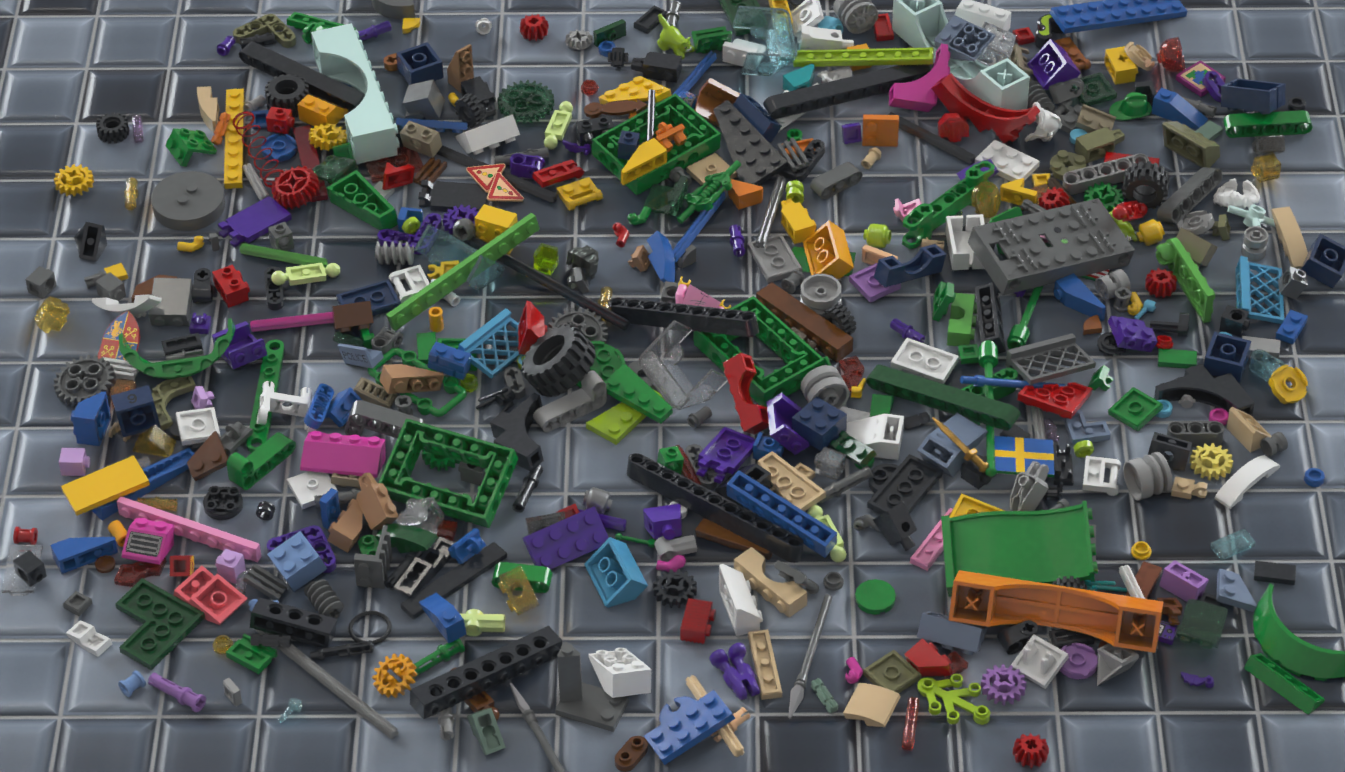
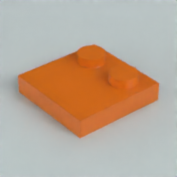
M863 114L862 146L898 147L899 115Z

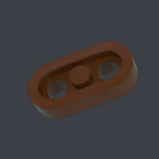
M642 736L631 737L615 755L616 768L622 772L633 770L648 752L647 740Z

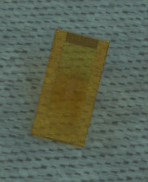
M154 425L138 436L133 452L169 457L172 455L176 441Z

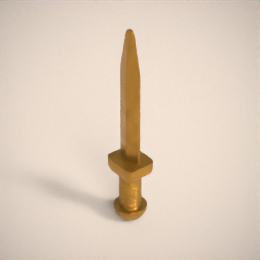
M933 417V421L940 430L966 454L964 459L966 461L971 460L979 468L980 472H985L989 464L982 461L976 455L978 453L977 449L973 448L970 450L949 428Z

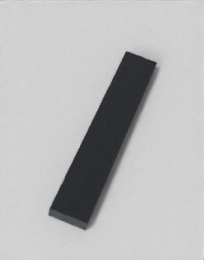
M495 542L491 543L463 564L458 565L402 602L401 609L414 620L424 613V610L419 605V601L435 593L446 599L494 567L497 563L506 559L507 552Z

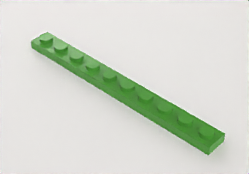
M530 213L387 313L386 316L391 328L395 331L540 230L536 216Z

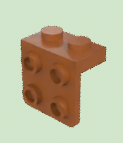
M709 78L699 91L695 111L705 120L719 127L713 109L727 100L733 105L740 93Z

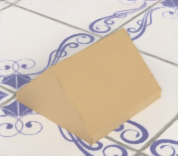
M1234 407L1229 409L1227 429L1250 453L1261 448L1260 441L1263 438L1271 437L1251 415Z

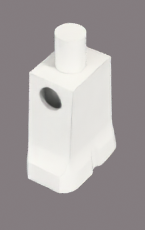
M800 25L797 32L796 50H837L854 46L853 40L842 39L841 30Z

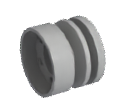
M835 0L833 10L849 32L854 34L863 33L876 23L878 10L871 0Z
M1160 452L1144 455L1143 458H1134L1124 463L1125 483L1135 500L1151 497L1153 493L1159 495L1172 489L1171 470L1167 460Z

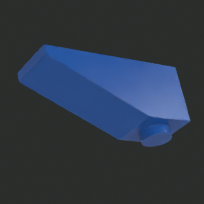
M1161 88L1153 99L1152 114L1170 121H1177L1195 130L1208 121L1207 117L1175 92Z
M1074 273L1055 281L1054 296L1064 306L1089 317L1098 315L1101 322L1104 321L1105 305Z
M115 537L67 538L50 545L53 559L61 574L95 562L101 556H111L118 553Z
M435 593L419 601L421 608L448 643L467 634L462 616L452 604L439 594Z

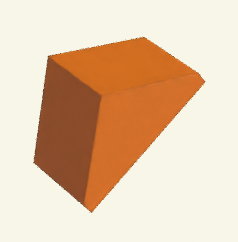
M731 179L732 189L728 190V195L738 210L762 203V186Z

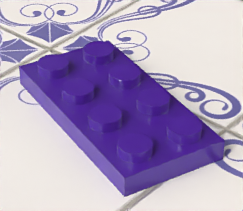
M594 506L522 539L535 566L553 569L600 548L609 537Z

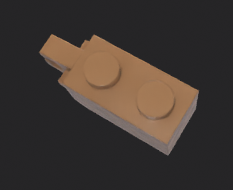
M364 473L360 476L358 482L361 491L357 494L356 500L370 529L381 530L383 525L393 523L399 518L396 507L392 503L388 490L383 483H377L371 473Z

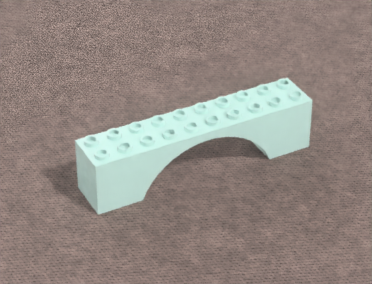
M893 0V31L913 48L933 47V62H935L937 47L934 39L948 24L942 2L940 0ZM950 58L948 62L950 73L968 91L981 100L1004 109H1027L1030 76L1010 59L1006 58L992 66H988L977 60L967 61Z
M351 23L311 32L314 59L319 72L336 81L350 85L365 94L361 103L351 112L344 115L347 143H351L355 163L360 164L398 155L397 148L400 147L399 140L396 137L398 128L396 123H394L392 113H389L388 103L385 102L384 93L380 89L379 81H376L374 70L371 71V62L368 60L366 50H363L362 40H359L358 31L354 30Z

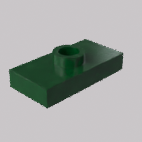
M621 19L593 31L594 45L598 47L603 41L612 42L626 36V22Z

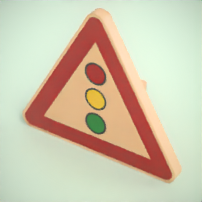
M494 164L467 167L466 172L486 193H489L496 172L502 174L506 165Z
M496 172L487 200L522 202L524 197L501 173Z

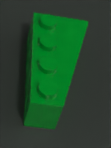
M357 170L327 187L331 203L376 229H391L398 225L395 208Z

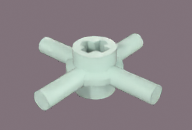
M1231 205L1228 207L1227 212L1245 217L1243 223L1248 227H1261L1260 224L1262 223L1275 227L1274 219L1264 216L1266 211L1260 206L1250 205L1249 210Z

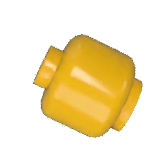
M1154 219L1140 224L1138 227L1139 232L1136 233L1139 242H1144L1146 246L1162 241L1163 235H1165L1160 221L1157 222Z

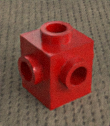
M271 107L266 117L267 131L288 134L295 123V118L292 117V110Z

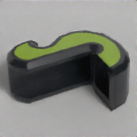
M1050 14L1041 16L1037 21L1035 45L1039 49L1052 38V32L1064 34Z

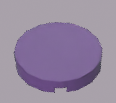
M1072 643L1071 646L1066 645L1061 648L1069 656L1060 669L1063 675L1073 679H1086L1095 673L1098 666V656H1096L1095 651L1091 647L1081 643Z

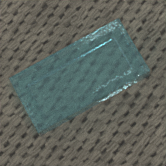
M1244 528L1211 542L1210 548L1223 560L1254 547L1256 541Z

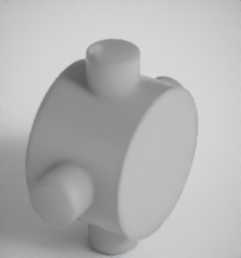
M1184 395L1179 400V404L1184 408H1191L1193 403H1196V400L1190 395Z

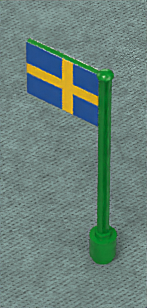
M986 340L978 348L979 365L984 368L985 378H993V368L998 364V348L993 341ZM985 385V397L993 399V386ZM986 425V430L988 431L986 434L987 463L989 464V467L985 470L987 476L1026 473L1032 461H1037L1040 463V466L1041 464L1048 465L1047 477H1054L1053 440L994 436V427Z

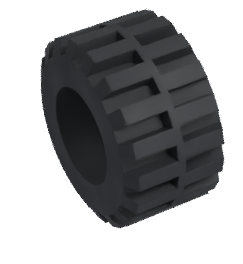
M291 74L274 77L265 86L267 109L270 110L271 107L291 109L292 117H299L297 104L309 94L307 81L302 77H298V75Z
M1141 161L1139 164H1132V167L1129 166L1124 174L1122 195L1125 201L1137 200L1138 203H1144L1148 210L1149 208L1155 209L1157 206H1161L1168 197L1169 173L1164 171L1165 168L1163 166L1159 167L1157 163L1152 164L1151 161H1147V163Z

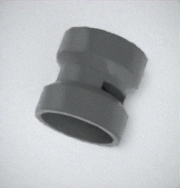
M1276 432L1271 437L1263 438L1260 441V446L1263 453L1271 457L1277 451L1282 452L1286 450L1288 442L1281 432Z

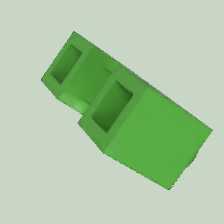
M956 293L955 300L951 303L947 335L948 346L970 345V340H974L975 329H972V327H976L977 317L973 315V313L977 314V302H975L974 294Z

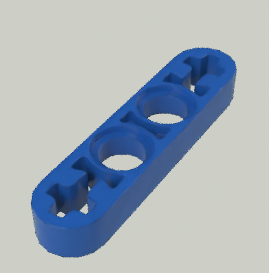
M322 383L317 387L305 415L304 422L312 429H318L321 426L334 395V390L329 385Z

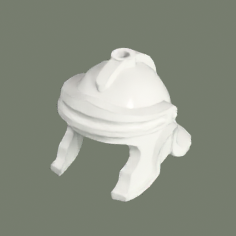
M1034 102L1032 107L1037 106L1040 110L1035 116L1037 119L1034 121L1038 125L1036 131L1029 134L1025 141L1036 138L1042 139L1043 142L1050 141L1058 129H1061V119L1052 112L1044 110L1038 102Z

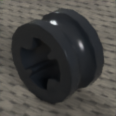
M267 501L260 502L256 510L257 517L266 521L271 520L276 510L275 506Z

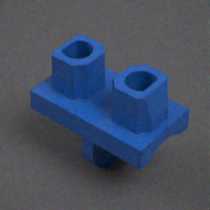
M474 528L449 547L448 551L453 559H457L458 564H463L473 555L481 552L486 544L480 537L479 529Z

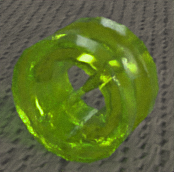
M467 374L464 380H460L461 387L466 392L477 390L478 379L474 374Z

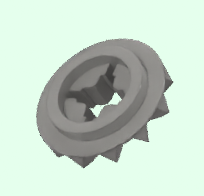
M576 29L566 35L565 42L572 49H586L591 46L593 36L590 35L589 31L585 32L584 29L578 31Z

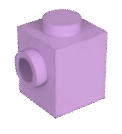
M62 448L59 458L61 476H85L86 468L90 467V457L86 455L85 448Z
M225 549L221 556L219 555L216 559L215 566L217 567L218 574L226 581L237 584L246 571L244 555Z

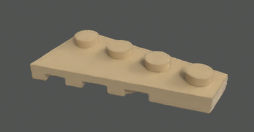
M773 451L758 460V465L771 473V484L780 496L804 512L826 498V491Z

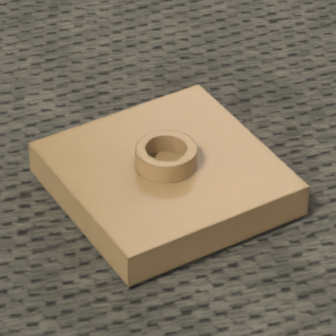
M714 153L686 167V170L700 185H703L707 175L724 172L730 166ZM736 171L730 176L731 179L737 177Z

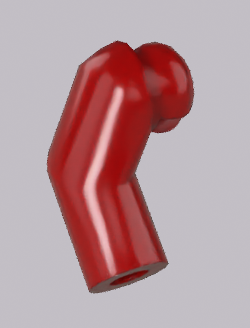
M617 222L612 227L615 235L618 237L616 245L624 247L629 237V231L621 223Z

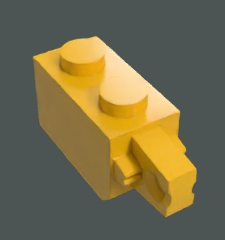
M791 199L781 201V224L794 244L803 242L815 232V221L811 220L807 209L803 208L800 202L794 203Z

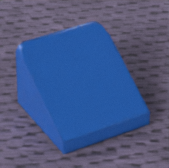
M269 110L252 111L255 117L252 126L259 125L260 128H267L266 117Z

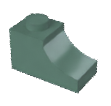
M486 708L467 716L473 735L479 741L484 755L506 748L492 708Z

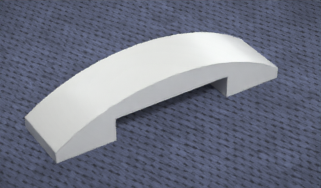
M135 295L134 303L119 304V301L105 297L92 298V303L102 309L119 314L129 310L134 315L154 308L161 303L162 298L153 295Z
M1265 455L1249 461L1222 486L1216 494L1215 500L1231 509L1243 499V494L1264 476L1266 478L1271 476L1280 468V465Z

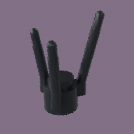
M505 386L501 390L478 398L479 402L487 401L476 406V409L478 410L496 401L500 406L506 405L500 412L506 413L514 405L515 393L510 387Z

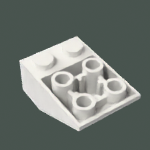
M881 414L848 422L845 432L874 449L877 454L875 457L898 460L903 436L904 416Z
M616 648L615 651L598 650L596 653L589 654L588 657L604 691L612 698L651 693V668L626 648Z

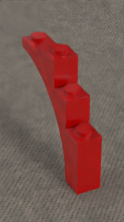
M952 73L941 78L931 88L950 113H959L965 120L969 118L979 132L985 129L988 131L992 129L1002 143L1016 140L1020 136L1018 133L1026 123L1028 125L1033 123L1037 119L1035 116L1040 112L1037 106L1023 110H1010L991 105L968 91Z

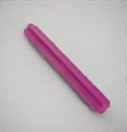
M332 312L254 320L251 321L250 326L252 332L334 322Z

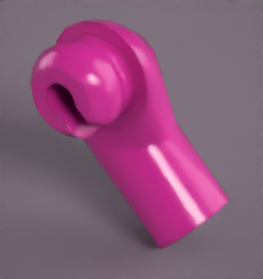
M677 555L668 562L658 560L656 570L669 572L672 569L673 572H677L678 569L685 565L686 559L683 555Z
M850 657L846 661L850 670L848 674H845V678L848 683L855 684L862 676L863 670L855 657Z

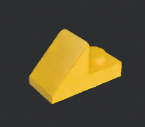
M1025 178L1002 184L999 200L1021 206L1023 201L1028 199L1033 204H1036L1037 191L1024 188Z

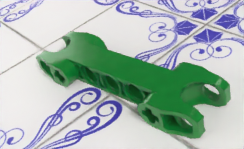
M981 161L973 165L966 171L965 178L930 204L924 203L914 208L903 220V227H906L909 231L903 236L902 245L908 249H915L921 246L922 239L928 237L930 240L932 231L946 222V216H954L966 206H974L983 201L993 190L994 183L989 182L988 178L994 173L995 165L989 161ZM982 167H988V168H989V170L984 171V172L981 171L980 169H981ZM915 238L917 241L910 243L907 240Z

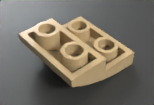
M859 683L843 714L846 719L864 720L867 726L885 727L901 696L899 693L881 686Z

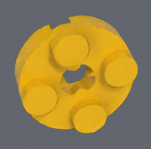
M1283 365L1276 369L1268 380L1273 394L1282 404L1296 403L1307 393V378L1297 367L1292 368L1288 367L1290 365ZM1286 381L1292 383V385L1290 386L1292 388H1289L1286 385Z

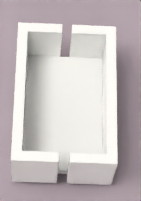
M983 214L966 215L965 231H962L963 215L946 216L945 234L952 270H969V267H972V269H985L968 244L972 228L985 224Z

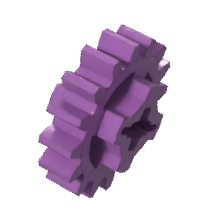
M1004 664L1001 665V668L994 665L993 670L988 668L986 674L982 675V694L987 695L988 701L994 699V704L1001 701L1002 705L1005 706L1006 702L1009 701L1012 705L1014 704V699L1020 701L1021 696L1025 695L1027 683L1024 681L1025 675H1020L1019 669L1014 671L1012 665L1009 668H1005Z

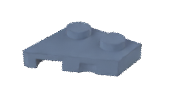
M1220 568L1217 573L1216 601L1254 612L1257 604L1240 575Z

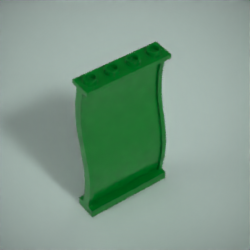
M1082 501L1080 505L1051 510L992 511L952 518L949 515L941 516L948 596H952L953 582L959 570L1052 584L1053 581L1057 582V578L1063 580V576H1066L1067 579H1070V576H1074V579L1078 577L1080 581L1091 580V582H1095L1094 574H1098L1097 561L1093 562V556H1096L1095 543L1091 544V538H1095L1094 527L1089 526V520H1093L1092 508H1087V501Z

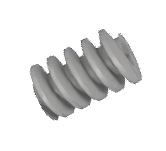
M377 241L375 248L376 262L378 259L379 264L383 265L385 260L386 264L390 265L393 260L394 265H397L400 260L402 265H405L406 261H408L409 265H412L414 261V244L410 247L409 243L406 242L405 247H402L401 242H399L398 246L395 247L394 242H391L390 247H388L386 241H384L381 247L379 241Z

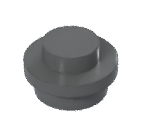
M829 572L824 577L823 584L828 590L836 591L843 587L844 580L838 572Z

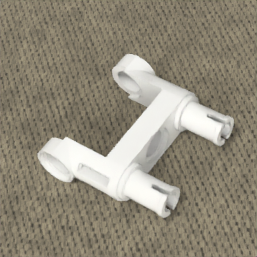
M269 381L262 384L263 393L260 395L257 424H266L268 411L305 418L312 400V389L308 388L307 393V387L300 390L301 397L275 393V384L273 382H270V387ZM284 402L292 403L289 407H285L282 404ZM304 422V430L306 432L316 431V429L310 428Z

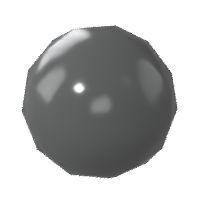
M462 218L454 223L453 234L458 240L468 241L475 235L476 228L470 219Z

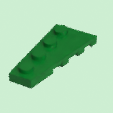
M623 364L604 381L608 395L660 424L673 413V407L626 364Z

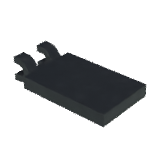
M422 180L421 187L423 188L418 196L420 200L419 207L421 208L431 207V211L447 212L448 209L454 210L453 206L459 208L460 205H463V207L470 205V209L476 207L477 211H480L484 204L487 205L488 193L478 184L435 181L434 185L428 180Z

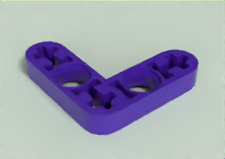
M437 213L428 214L415 235L382 229L377 234L378 241L381 246L386 241L388 247H390L391 242H394L395 247H397L399 241L406 240L410 247L414 244V254H425L442 227V219ZM425 232L431 233L430 235H423Z
M309 526L272 538L267 542V551L269 553L275 547H278L301 531L314 550L318 547L326 548L321 552L316 551L327 568L324 573H330L336 569L335 555L319 526ZM324 558L327 559L329 564H326V562H324Z

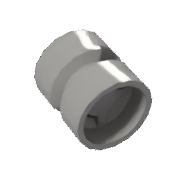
M1252 226L1248 227L1244 232L1241 252L1250 261L1262 260L1266 255L1268 232L1264 228Z
M1118 269L1109 273V275L1097 278L1095 280V287L1100 298L1106 301L1115 297V291L1118 288L1125 287L1130 290V281L1127 274L1122 269Z

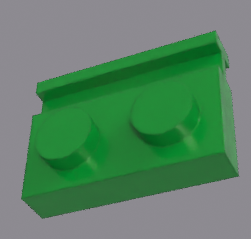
M244 633L241 640L238 639L226 651V657L260 674L272 662V659L278 656L277 650L272 647L262 646V644L260 646H252L250 643L251 637Z

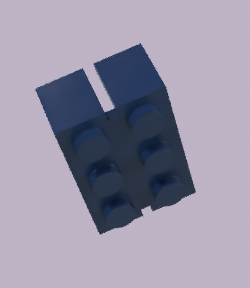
M1234 79L1230 83L1228 82L1221 86V107H1228V110L1244 109V112L1260 111V114H1270L1272 111L1278 110L1279 107L1285 105L1286 84Z

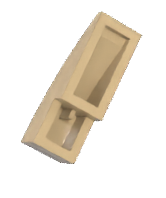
M211 86L197 87L201 116L207 127L214 133L219 121L218 98L212 97Z

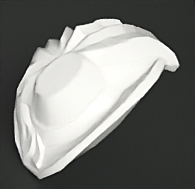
M843 67L829 72L825 70L818 73L817 76L822 78V83L852 77V70L850 67Z

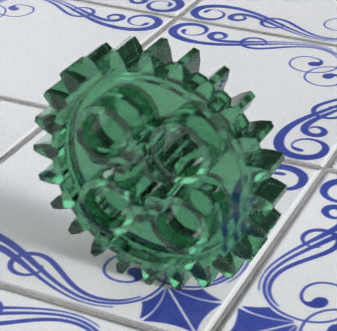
M520 80V84L513 82V86L507 85V89L503 88L502 93H499L497 98L500 114H504V117L513 114L516 123L522 120L523 124L527 120L530 123L534 119L539 121V117L545 119V114L550 115V111H553V106H555L552 90H548V86H543L542 83L537 85L536 81L529 83V80L526 83Z

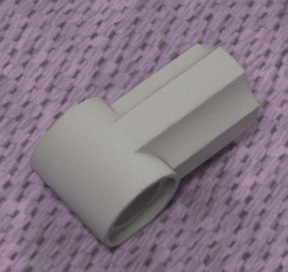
M694 535L667 540L663 536L654 543L661 561L668 562L677 555L697 552Z

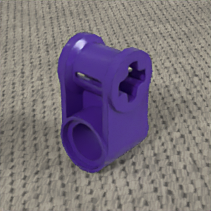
M516 153L510 157V174L517 177L533 179V172L541 170L545 166V160L540 156Z

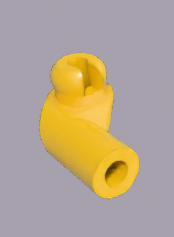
M1132 292L1130 298L1132 304L1128 305L1127 309L1130 315H1137L1143 308V304L1137 292Z

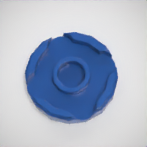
M279 134L268 136L265 144L261 146V150L271 148L273 151L266 159H276L279 162L292 158L297 152L295 139L287 134H284V136H279ZM270 149L262 151L264 157L271 153Z

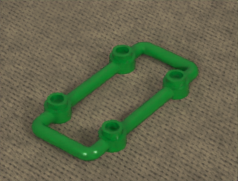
M400 348L390 349L374 368H368V374L381 386H383L380 382L381 372L376 370L395 355L402 358L403 365L435 371L419 361L414 351H403ZM445 376L442 381L444 390L448 394L457 392L458 395L439 410L433 407L432 400L429 398L420 399L411 392L398 393L401 396L407 395L411 397L412 403L417 405L418 412L421 415L431 414L435 417L444 416L467 396L466 390L459 385L457 378Z

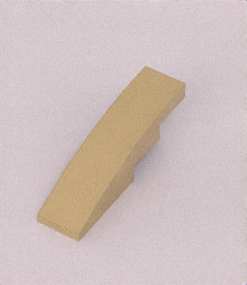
M1290 206L1274 208L1271 212L1279 242L1283 244L1285 256H1288L1291 267L1301 269L1308 251L1296 218Z

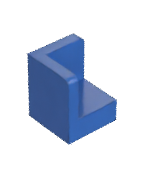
M401 207L397 219L398 231L405 233L402 230V225L410 217H416L420 221L421 226L424 221L423 210Z

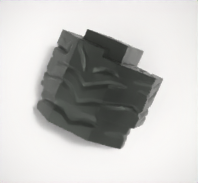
M588 245L582 248L575 247L568 251L566 264L569 266L572 264V268H585V275L587 277L591 276V279H593L598 268V252Z

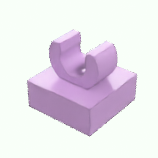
M195 386L191 402L195 410L212 407V402L209 399H214L215 397L213 392H205L203 386Z

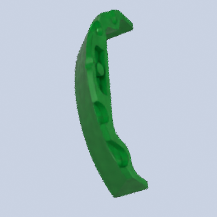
M232 318L228 319L226 335L216 339L213 351L205 356L151 363L140 357L136 350L130 348L123 333L119 334V350L130 365L149 376L164 379L187 377L208 368L222 356L233 338L236 327Z
M1270 583L1258 602L1253 615V632L1255 639L1257 638L1262 646L1261 650L1274 663L1279 664L1281 668L1297 676L1315 677L1314 680L1325 681L1328 678L1344 677L1345 679V651L1330 650L1312 645L1289 631L1275 612L1272 601L1274 585Z

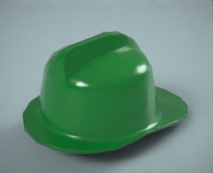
M1131 92L1125 96L1124 100L1112 104L1109 114L1115 116L1116 120L1142 118L1150 115L1152 106L1147 102L1145 94Z

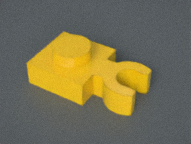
M459 260L441 262L439 267L434 264L428 265L429 271H434V273L427 274L429 280L437 279L460 262Z

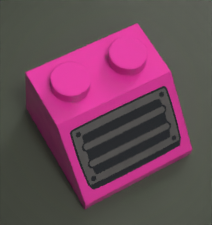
M136 518L128 528L122 558L160 565L174 546V524H168L164 521H151L146 518Z

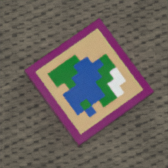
M1200 60L1177 74L1175 80L1202 97L1208 93L1202 82L1203 77L1208 71H1217ZM1217 72L1225 83L1226 77Z

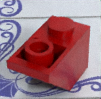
M923 638L904 654L906 661L921 674V677L951 676L953 674L951 660L946 655L941 656L936 646L932 642L927 643Z

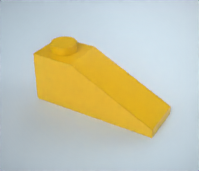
M655 138L639 145L621 171V184L625 185L666 164L667 150Z

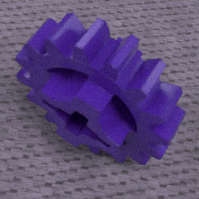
M460 205L459 208L453 206L454 210L448 209V213H444V230L449 231V235H452L453 225L457 220L467 218L475 225L474 218L479 211H477L476 207L470 209V205L467 207Z

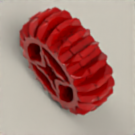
M298 165L296 168L291 167L290 170L285 169L284 173H279V177H276L275 182L272 183L271 190L273 198L278 204L286 209L290 207L293 210L295 207L300 208L301 205H306L308 201L312 202V198L317 197L316 193L319 192L320 182L317 174L311 168L306 166L301 168Z

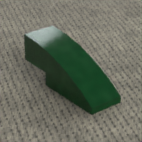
M397 523L385 524L388 526L387 532H390L391 548L397 547L400 553L426 551L438 539L436 534L415 526ZM382 529L375 535L378 542L380 540Z

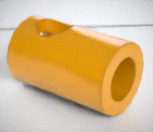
M440 307L429 309L430 330L435 333L441 332L444 329L443 310Z
M119 520L112 521L108 525V530L115 537L116 543L120 547H124L127 530Z

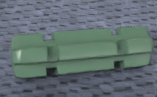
M820 678L812 680L811 687L814 692H817L816 695L822 704L826 706V710L829 713L836 712L838 704L827 687L824 686Z

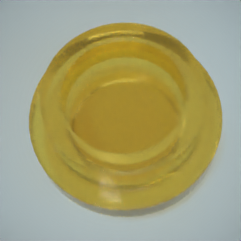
M226 635L217 636L213 642L214 652L226 654V651L233 645V641Z

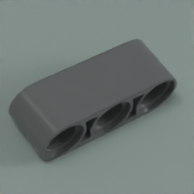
M845 162L814 178L810 188L822 199H828L859 183L863 175L852 163Z
M1175 421L1168 425V436L1192 442V447H1203L1204 443L1208 446L1214 443L1215 447H1218L1223 441L1224 425L1218 421Z

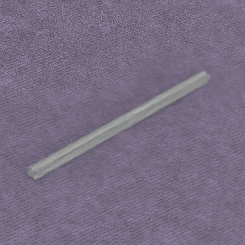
M256 630L262 636L263 634H271L260 630ZM293 644L289 648H284L282 645L277 647L390 739L399 734L398 728L390 724L387 719L360 700L347 687L339 683L338 680L325 672L324 669L320 668L310 658L306 657Z

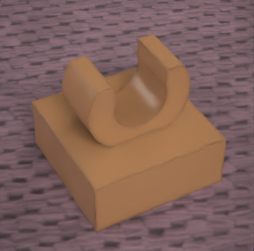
M644 245L637 246L635 252L631 255L632 260L628 261L632 268L637 267L640 272L646 271L650 264L649 253Z

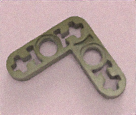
M274 14L264 15L233 31V37L236 43L239 44L242 38L253 37L256 34L274 33L275 40L283 47L291 48L296 45L294 32Z

